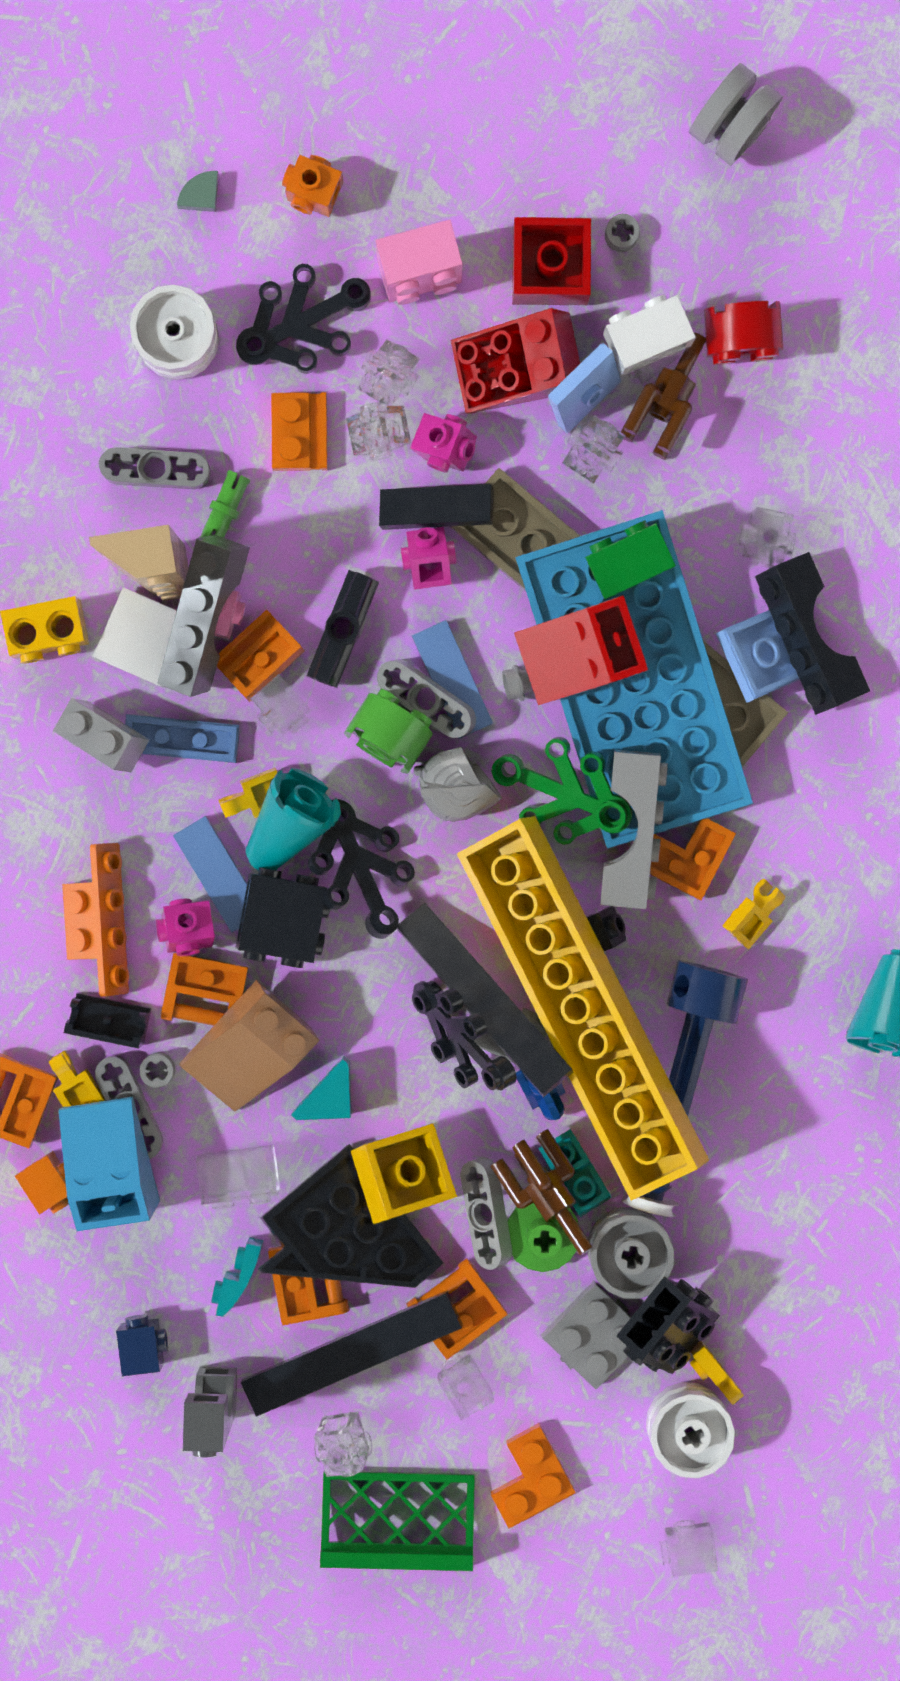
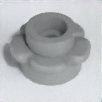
M513 665L512 669L502 671L503 685L508 700L519 698L520 702L524 701V693L531 692L527 671H520L518 665Z

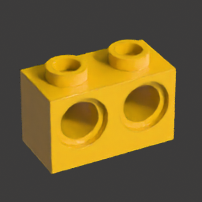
M76 596L0 611L8 654L14 659L20 658L21 664L44 660L43 653L58 651V656L77 654L81 652L80 646L90 644L81 600ZM63 618H71L74 624L72 633L64 638L58 637L56 634L58 621ZM32 625L36 630V638L31 644L22 645L18 637L19 632L23 627Z

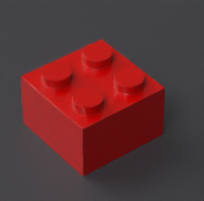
M514 217L512 305L587 306L591 296V218Z

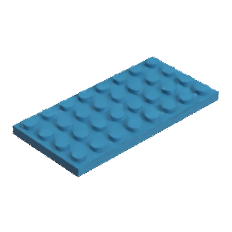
M663 510L515 557L536 625L624 595L648 667L647 671L560 699L579 761L589 752L595 751L600 753L605 759L603 771L611 787L615 749L660 753V762L668 763L666 786L658 785L657 801H664L662 824H654V834L753 804ZM646 520L648 527L656 523L676 566L604 599L585 558L592 554L589 546L608 537L611 538L613 543L627 537L625 529ZM594 758L587 759V766L591 770H597L599 766L597 760ZM584 774L590 795L597 798L590 777ZM610 807L608 809V815L612 819L620 818V812L617 808ZM633 808L631 823L625 830L619 833H608L601 829L607 849L635 840L638 831V820Z

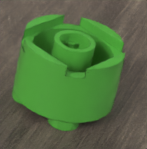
M380 689L377 695L369 693L344 731V734L348 739L352 733L359 738L356 746L391 768L395 762L404 765L400 772L408 774L433 735L429 729L432 720L415 709L409 713L398 706L400 700L384 689Z

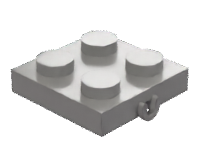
M593 1281L549 1325L541 1336L561 1356L560 1360L565 1362L570 1370L574 1368L592 1387L597 1389L628 1358L623 1352L626 1345L616 1335L629 1321L631 1316L627 1313L629 1309L619 1299L614 1301Z

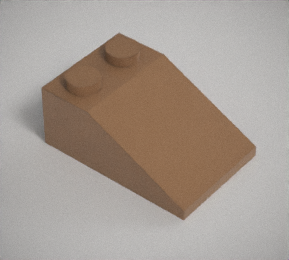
M256 980L186 1055L179 1065L235 1112L294 1069L320 1040L304 1020Z

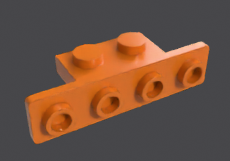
M119 843L91 844L92 882L62 884L67 960L97 959L99 995L102 997L127 994L129 992V971L127 969V935L124 921Z

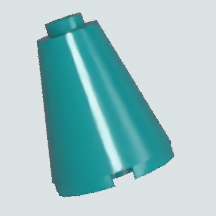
M291 768L288 773H282L283 770L278 771L271 780L245 850L249 863L255 869L259 870V867L270 870L279 869L338 821L341 814L340 803L337 798L333 802L326 794L329 788L312 774L300 769Z
M892 949L890 954L882 955L846 1032V1039L849 1044L874 1053H880V1050L890 1051L894 1057H900L899 949Z

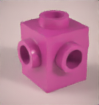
M424 413L410 449L425 459L427 465L433 469L448 473L449 468L464 472L467 462L474 455L477 436L466 428L467 422L457 416L446 414L445 419Z
M426 527L407 531L408 547L401 548L403 570H411L414 590L452 585L450 564H456L454 541L446 542L444 527Z
M185 898L171 901L169 906H163L162 919H156L158 941L166 942L167 953L176 952L177 956H190L199 953V949L213 947L215 935L209 901L192 903L191 899Z

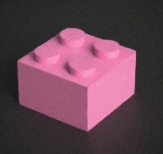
M451 220L375 240L377 261L389 303L397 301L399 305L409 304L420 299L419 294L434 291L435 295L445 294L455 290L456 284L462 283L463 264Z

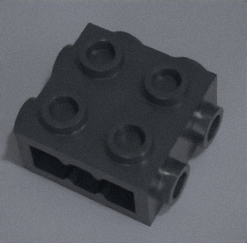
M259 867L258 875L251 873L248 875L235 948L244 951L243 958L266 962V956L269 955L281 957V965L303 968L304 962L314 963L315 955L321 956L324 947L325 933H320L322 917L328 918L330 908L325 905L323 900L327 887L318 886L319 878L297 874L296 881L281 879L282 871Z
M664 1276L616 1337L626 1345L623 1352L636 1364L641 1366L644 1363L654 1372L661 1369L673 1374L676 1370L681 1369L687 1364L691 1356L690 1352L698 1342L706 1339L712 1333L715 1327L714 1323L720 1315L710 1307L714 1301L700 1288H693L683 1279H680L677 1283Z

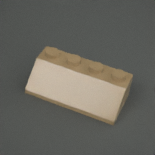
M169 525L89 537L90 545L99 554L153 595L161 596V600H174L181 597L189 568L184 543Z

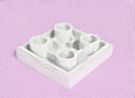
M123 587L92 657L164 688V686L157 684L177 611Z

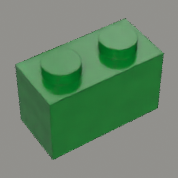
M646 520L625 529L627 537L613 543L611 538L608 537L589 546L592 554L585 558L604 599L676 566L656 523L648 527Z

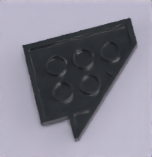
M350 1144L336 1153L259 1217L283 1247L258 1268L261 1273L416 1288L444 1263L406 1214L373 1224L352 1158L351 1151L354 1149Z

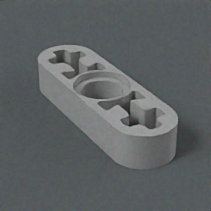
M115 447L106 450L99 460L101 474L110 483L117 485L195 490L205 486L211 475L210 466L202 455L193 452ZM120 456L124 464L135 465L133 458L140 457L137 462L139 477L133 478L134 471L132 469H121L119 475L114 476V472L107 468L108 463H114L115 457ZM153 458L163 460L166 465L165 473L158 479L147 477L144 471L146 463ZM177 459L176 466L178 468H189L191 462L195 461L198 468L203 469V473L197 474L195 480L190 481L186 473L175 472L177 480H170L173 474L171 460Z
M389 661L379 668L377 673L379 687L396 696L400 700L399 703L410 711L415 709L432 720L431 725L446 736L459 738L469 734L474 729L476 724L474 710L406 661ZM400 669L402 672L399 677L403 681L411 684L416 679L418 683L411 689L401 683L392 685L393 678L389 675V672ZM422 688H429L436 697L434 706L429 710L422 708L417 700L418 693ZM442 708L450 714L461 712L463 714L461 721L465 725L464 727L453 728L451 726L453 724L451 717L444 713L440 714L437 718L435 714L441 711Z
M108 1056L99 1062L96 1067L95 1078L105 1101L124 1097H133L138 1101L140 1105L139 1121L143 1117L148 1121V1124L141 1126L143 1133L146 1137L153 1135L155 1141L150 1145L152 1151L148 1152L149 1159H151L162 1148V1133L128 1061L121 1056ZM108 1063H111L114 1068L120 1066L123 1069V1073L118 1076L122 1087L127 1083H130L132 1087L130 1090L122 1091L115 1098L112 1097L110 1092L118 1089L115 1081L104 1078V1073L108 1071Z
M480 1157L465 1163L461 1169L460 1177L475 1259L484 1269L493 1270L510 1261L512 1245L501 1183L490 1167L494 1162L489 1158ZM476 1172L482 1174L483 1179L477 1178ZM479 1192L480 1194L486 1192L487 1195L480 1197ZM482 1204L487 1205L492 1212L491 1223L486 1222L481 1215L480 1209ZM493 1230L492 1233L486 1234L487 1231ZM489 1247L495 1249L496 1253L490 1252Z

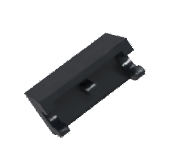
M76 993V997L71 1000L70 1008L72 1009L70 1018L65 1023V1034L137 1049L144 1045L151 1008Z

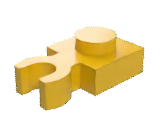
M699 1341L691 1351L694 1359L689 1362L703 1381L710 1377L728 1401L734 1405L744 1394L706 1345Z

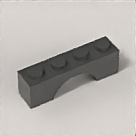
M218 535L196 538L157 684L188 697L210 691L220 657L214 646L216 625L226 600L241 582L250 547Z
M199 1367L196 1374L195 1393H188L184 1402L183 1451H192L193 1456L202 1458L214 1457L216 1452H223L236 1414L237 1368Z

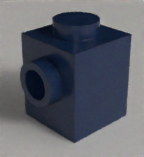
M145 1314L125 1318L126 1323H121L116 1330L122 1377L160 1372L164 1365L163 1352H168V1337L166 1329H160L159 1318L148 1320V1315Z

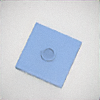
M604 343L600 344L548 395L558 426L567 434L621 382L613 351Z
M769 610L716 633L746 703L799 680L796 670L791 665L790 656L783 640L775 628L774 620Z

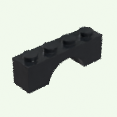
M810 552L782 562L754 576L758 583L760 594L772 615L775 628L780 634L790 656L791 665L797 672L805 690L806 699L811 704L815 715L870 692L856 657L835 652L822 640L814 622V605L818 594L825 586Z

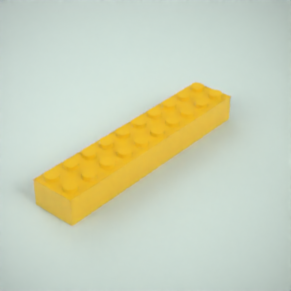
M536 817L520 818L458 852L457 856L554 1049L573 1070V1073L568 1077L630 1200L632 1201L689 1174L707 1163L709 1158Z

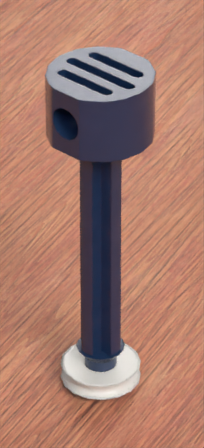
M678 960L666 1004L687 1012L669 1081L688 1116L713 1022L717 1020L732 1024L737 1023L748 979L717 968ZM670 1183L632 1201L629 1196L627 1199L621 1200L624 1204L641 1210L644 1213L665 1217H676L672 1209L674 1206H679L674 1200L664 1197V1194L672 1188Z

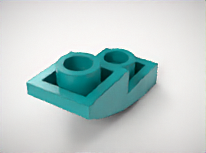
M569 1129L556 1137L555 1140L574 1167V1176L564 1184L576 1201L573 1207L578 1215L582 1217L610 1200L612 1196L573 1131ZM541 1146L539 1150L550 1169H556Z
M249 1237L246 1247L239 1246L237 1250L234 1269L241 1270L240 1274L226 1271L223 1282L216 1280L211 1303L218 1304L216 1316L224 1317L244 1292L256 1267L264 1240Z

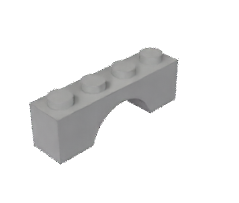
M614 750L611 791L622 796L632 806L638 820V831L633 844L623 855L604 862L600 905L646 909L647 899L655 900L657 877H650L651 862L659 861L660 839H653L654 824H662L664 801H657L658 785L666 786L668 763L660 762V753Z

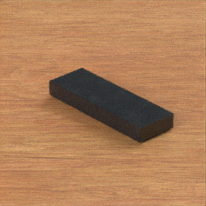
M492 484L380 489L379 527L382 530L493 525L494 488Z

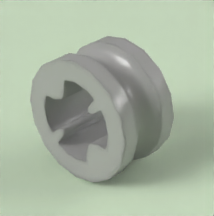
M628 214L613 216L605 230L607 245L617 252L631 250L636 245L640 234L638 222ZM623 224L625 230L632 231V235L628 234L626 242H621L619 236H613L612 231L616 232L617 225Z
M156 1052L150 1054L140 1065L141 1079L150 1087L159 1088L165 1086L175 1075L176 1067L174 1061L165 1053ZM150 1061L154 1064L163 1061L167 1067L163 1070L168 1072L165 1079L161 1076L155 1079L150 1077L148 1074L152 1071V1069L148 1068Z

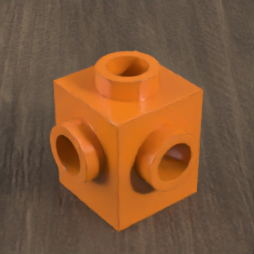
M299 154L296 164H289L283 177L282 186L286 187L287 201L291 202L292 208L304 214L311 215L315 211L330 217L343 185L342 171L332 168V164L320 156L310 155L307 158Z

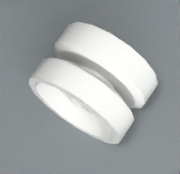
M178 285L157 287L143 295L133 309L130 321L132 342L146 366L159 376L174 380L192 378L204 371L214 359L219 343L217 324L205 300L190 288ZM179 328H180V332H179L178 335H176V336H169V335H168L169 332L176 333V332L179 330Z
M680 1382L666 1387L654 1397L647 1411L646 1430L656 1458L667 1470L680 1477L700 1478L713 1474L727 1462L734 1448L735 1430L723 1402L712 1390L699 1383ZM692 1426L694 1429L691 1432H685L687 1427Z

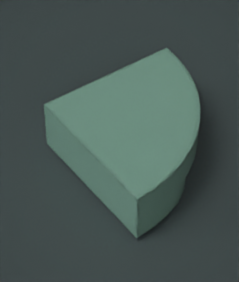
M218 171L203 172L190 179L179 194L177 201L178 209L216 212Z

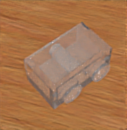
M274 1145L199 1154L196 1158L201 1205L211 1204L212 1209H225L233 1207L234 1201L249 1199L250 1205L271 1202V1196H276L279 1193L280 1188Z

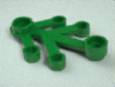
M563 737L551 739L545 747V753L554 762L562 783L524 767L523 761L514 754L502 755L492 765V776L498 784L512 786L520 782L557 798L539 807L536 805L527 806L520 812L519 819L526 818V812L531 811L536 814L540 825L543 821L576 808L591 813V815L576 822L563 820L556 825L553 835L555 840L562 845H568L578 836L598 828L608 833H619L625 830L631 823L632 808L626 799L614 795L603 771L605 767L604 757L600 753L592 751L587 753L580 761L582 772L591 779L597 798L584 793L568 756L570 744ZM553 743L562 745L564 749L563 755H556L553 752ZM588 758L597 760L599 764L597 770H591L587 766ZM506 762L514 764L516 768L514 775L508 774L505 771ZM610 807L619 810V819H612L608 815ZM563 826L568 827L572 832L571 838H564L560 833V828Z

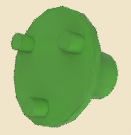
M534 1203L524 1209L515 1207L507 1220L512 1245V1256L516 1262L529 1270L547 1272L559 1269L568 1263L577 1251L557 1219L555 1218L546 1223ZM570 1208V1209H569L570 1213L572 1214V1216L574 1217V1219H575L576 1222L578 1223L577 1217L575 1216V1214L573 1213V1211H572L571 1208Z

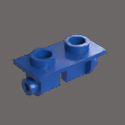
M520 1070L517 1071V1081L532 1110L540 1107L546 1119H560L565 1111L564 1104L560 1098L561 1095L566 1093L562 1083L543 1097Z

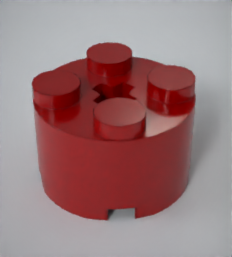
M768 300L725 304V311H717L716 314L714 306L704 309L707 357L713 358V365L736 363V360H740L743 355H750V362L773 360V357L779 356V351L784 349L780 301H775L770 306Z

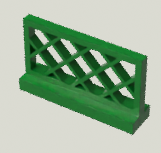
M323 1471L320 1568L473 1571L475 1474ZM331 1480H347L357 1491L342 1507L331 1496ZM354 1480H366L368 1482L361 1488ZM374 1481H385L395 1492L380 1508L364 1492ZM392 1481L406 1482L398 1489ZM412 1482H423L433 1493L418 1508L402 1493ZM430 1482L444 1483L436 1490ZM450 1483H467L466 1499L456 1509L440 1494ZM361 1495L376 1512L359 1527L345 1510ZM399 1496L413 1513L397 1528L383 1511ZM437 1497L451 1514L435 1529L421 1512ZM330 1503L338 1510L331 1518ZM465 1506L466 1521L458 1514ZM340 1515L356 1530L346 1541H329L330 1525ZM378 1516L394 1531L384 1542H373L363 1531ZM416 1516L432 1532L422 1543H411L401 1532ZM454 1517L466 1528L465 1544H449L439 1533ZM360 1534L366 1542L352 1541ZM398 1535L404 1543L390 1542ZM436 1536L442 1544H432L429 1542Z

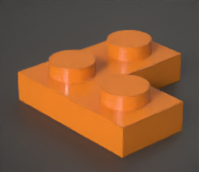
M705 818L698 821L684 849L654 834L653 839H660L659 861L651 862L650 875L702 901L736 833Z
M540 1423L506 1440L507 1446L522 1475L491 1491V1496L509 1529L576 1493Z

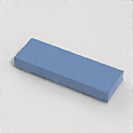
M442 621L412 635L430 678L474 710L476 724L474 729L467 735L493 724L447 621ZM446 711L447 715L453 719V728L464 727L465 723L461 721V716L463 715L461 712L450 714Z
M126 714L125 724L150 739L142 754L237 763L240 725Z
M204 816L174 834L173 837L232 933L239 929L247 882L207 816Z

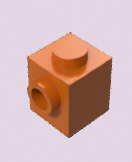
M53 1150L15 1175V1178L39 1215L50 1209L52 1214H55L69 1204L66 1192L64 1162L61 1163Z

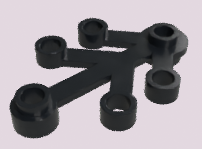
M299 264L293 270L294 286L283 321L268 330L274 306H277L282 300V291L276 282L267 281L263 283L259 289L261 302L253 327L244 329L236 340V350L239 357L249 365H261L271 359L294 366L303 374L312 373L317 367V357L312 350L304 348L296 352L277 345V343L289 337L329 349L335 356L346 355L351 349V341L345 332L336 331L331 334L310 326L345 308L351 311L365 309L371 300L369 285L360 278L348 279L342 285L340 293L302 312L309 288L315 284L316 275L313 267L309 264ZM301 271L310 272L311 279L308 282H300L297 279ZM352 287H359L363 291L361 297L357 299L351 298L348 292ZM269 288H274L278 292L277 297L273 300H267L264 297V292ZM336 338H343L347 344L344 349L337 350L332 346L333 341ZM258 339L261 341L262 346L258 351H251L248 349L249 341ZM304 355H309L312 357L313 363L309 367H302L299 364V359Z
M337 799L340 803L341 815L344 821H337L333 827L322 835L317 850L308 860V867L316 875L326 874L333 867L334 858L331 853L338 839L344 854L332 885L323 895L324 903L332 910L342 908L349 900L347 888L354 873L370 909V913L365 919V927L368 933L378 939L387 938L397 929L399 918L391 907L385 905L370 869L390 878L395 885L404 886L414 878V867L408 861L402 860L394 863L360 847L354 834L374 842L376 848L382 852L391 851L399 843V834L392 827L386 826L379 829L356 818L353 807L346 801ZM382 834L390 837L391 844H386L382 840ZM316 857L323 858L326 862V867H320L316 863ZM397 868L403 869L407 874V878H401L397 873ZM331 892L339 893L341 902L334 901L331 897ZM380 914L385 915L389 919V925L381 922Z
M432 980L429 982L420 981L414 985L412 994L413 1005L419 1013L425 1014L428 1017L436 1041L431 1043V1051L435 1059L440 1063L456 1055L459 1066L454 1068V1076L462 1088H467L478 1082V1074L470 1061L469 1055L483 1069L481 1072L482 1079L490 1090L497 1089L501 1091L516 1082L515 1069L506 1057L499 1056L491 1060L474 1041L487 1033V1026L481 1015L478 1013L470 1016L450 1015L463 1008V999L455 988L443 991Z

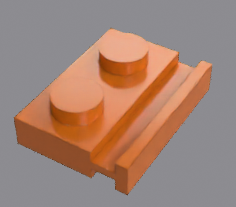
M271 393L272 470L328 471L327 393Z
M266 609L218 653L220 657L217 667L250 702L303 654L305 650Z

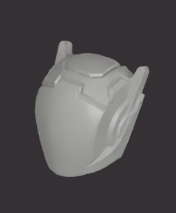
M462 747L440 752L427 760L423 766L414 767V774L419 776L420 790L424 802L436 817L444 821L456 822L470 819L481 814L502 799V796L478 764H472Z

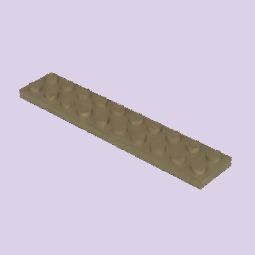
M498 468L485 483L492 484L494 488L493 525L454 526L450 528L526 591L515 557L580 536L503 470ZM703 641L743 767L788 712L767 694L746 703L729 662Z

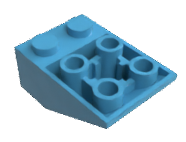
M133 1097L60 1108L59 1120L66 1192L76 1231L150 1221L160 1202V1197Z

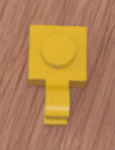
M274 767L241 780L240 784L243 792L219 799L218 801L225 818L249 808L253 817L257 818L271 780L277 774V769Z
M764 878L754 887L753 901L746 897L722 925L748 950L773 922L768 917L769 914L779 907L786 897L777 887L767 896L773 887Z
M65 1050L48 1061L62 1083L55 1087L53 1092L63 1107L105 1101L99 1086L89 1070L85 1069L77 1074L73 1062Z

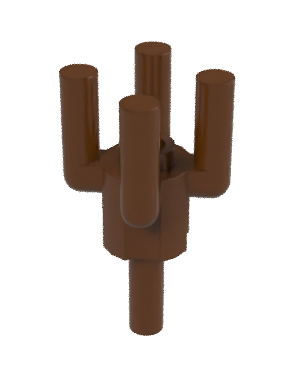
M694 333L696 338L692 346L685 348L674 370L663 367L655 383H648L644 386L619 434L622 439L633 442L648 413L652 417L667 423L652 452L663 460H666L668 454L671 453L692 412V405L688 400L696 387V383L690 380L688 375L706 343V338L698 333Z
M546 1129L538 1134L536 1139L556 1169L548 1172L546 1167L543 1168L525 1139L512 1147L515 1152L514 1157L528 1177L526 1180L529 1185L524 1190L503 1158L493 1163L490 1167L517 1208L524 1209L534 1203L546 1223L556 1218L581 1256L593 1247L569 1211L576 1204V1201L564 1183L574 1176L575 1170L549 1129Z

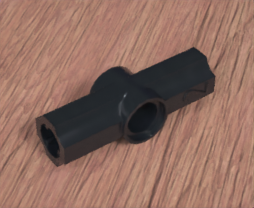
M348 570L332 613L326 621L324 633L306 675L307 677L325 685L338 688L354 645L359 639L360 630L379 585L378 581L361 573ZM343 619L350 621L354 626L350 637L338 639L333 635L332 628L337 621Z

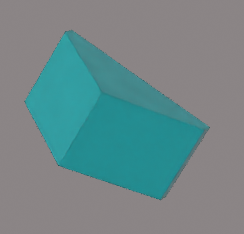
M343 1056L301 1101L291 1114L295 1120L351 1118L350 1060Z

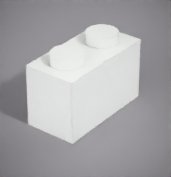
M665 295L657 296L644 304L645 309L631 314L630 310H626L609 319L610 324L606 325L603 335L609 348L613 351L621 376L692 346L696 337L678 295L669 299Z

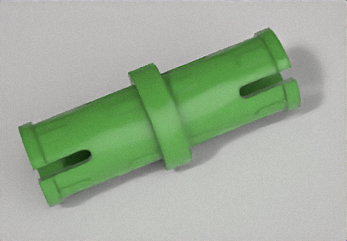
M230 470L227 471V476L217 500L211 501L209 508L212 511L199 538L212 536L214 531H216L215 535L225 538L232 519L236 520L239 512L236 510L247 485L251 481L250 479L241 475L235 489H232L237 473Z

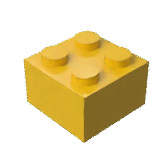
M434 1123L364 1144L351 1151L373 1224L457 1197Z

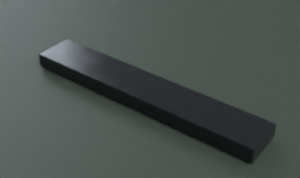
M426 903L399 923L397 927L398 932L448 989L455 988L460 993L463 999V1006L471 1015L474 1013L481 1015L486 1023L488 1035L543 1097L573 1073L572 1068Z
M444 1291L243 1378L240 1383L257 1417L457 1331L463 1327V1323L448 1291Z

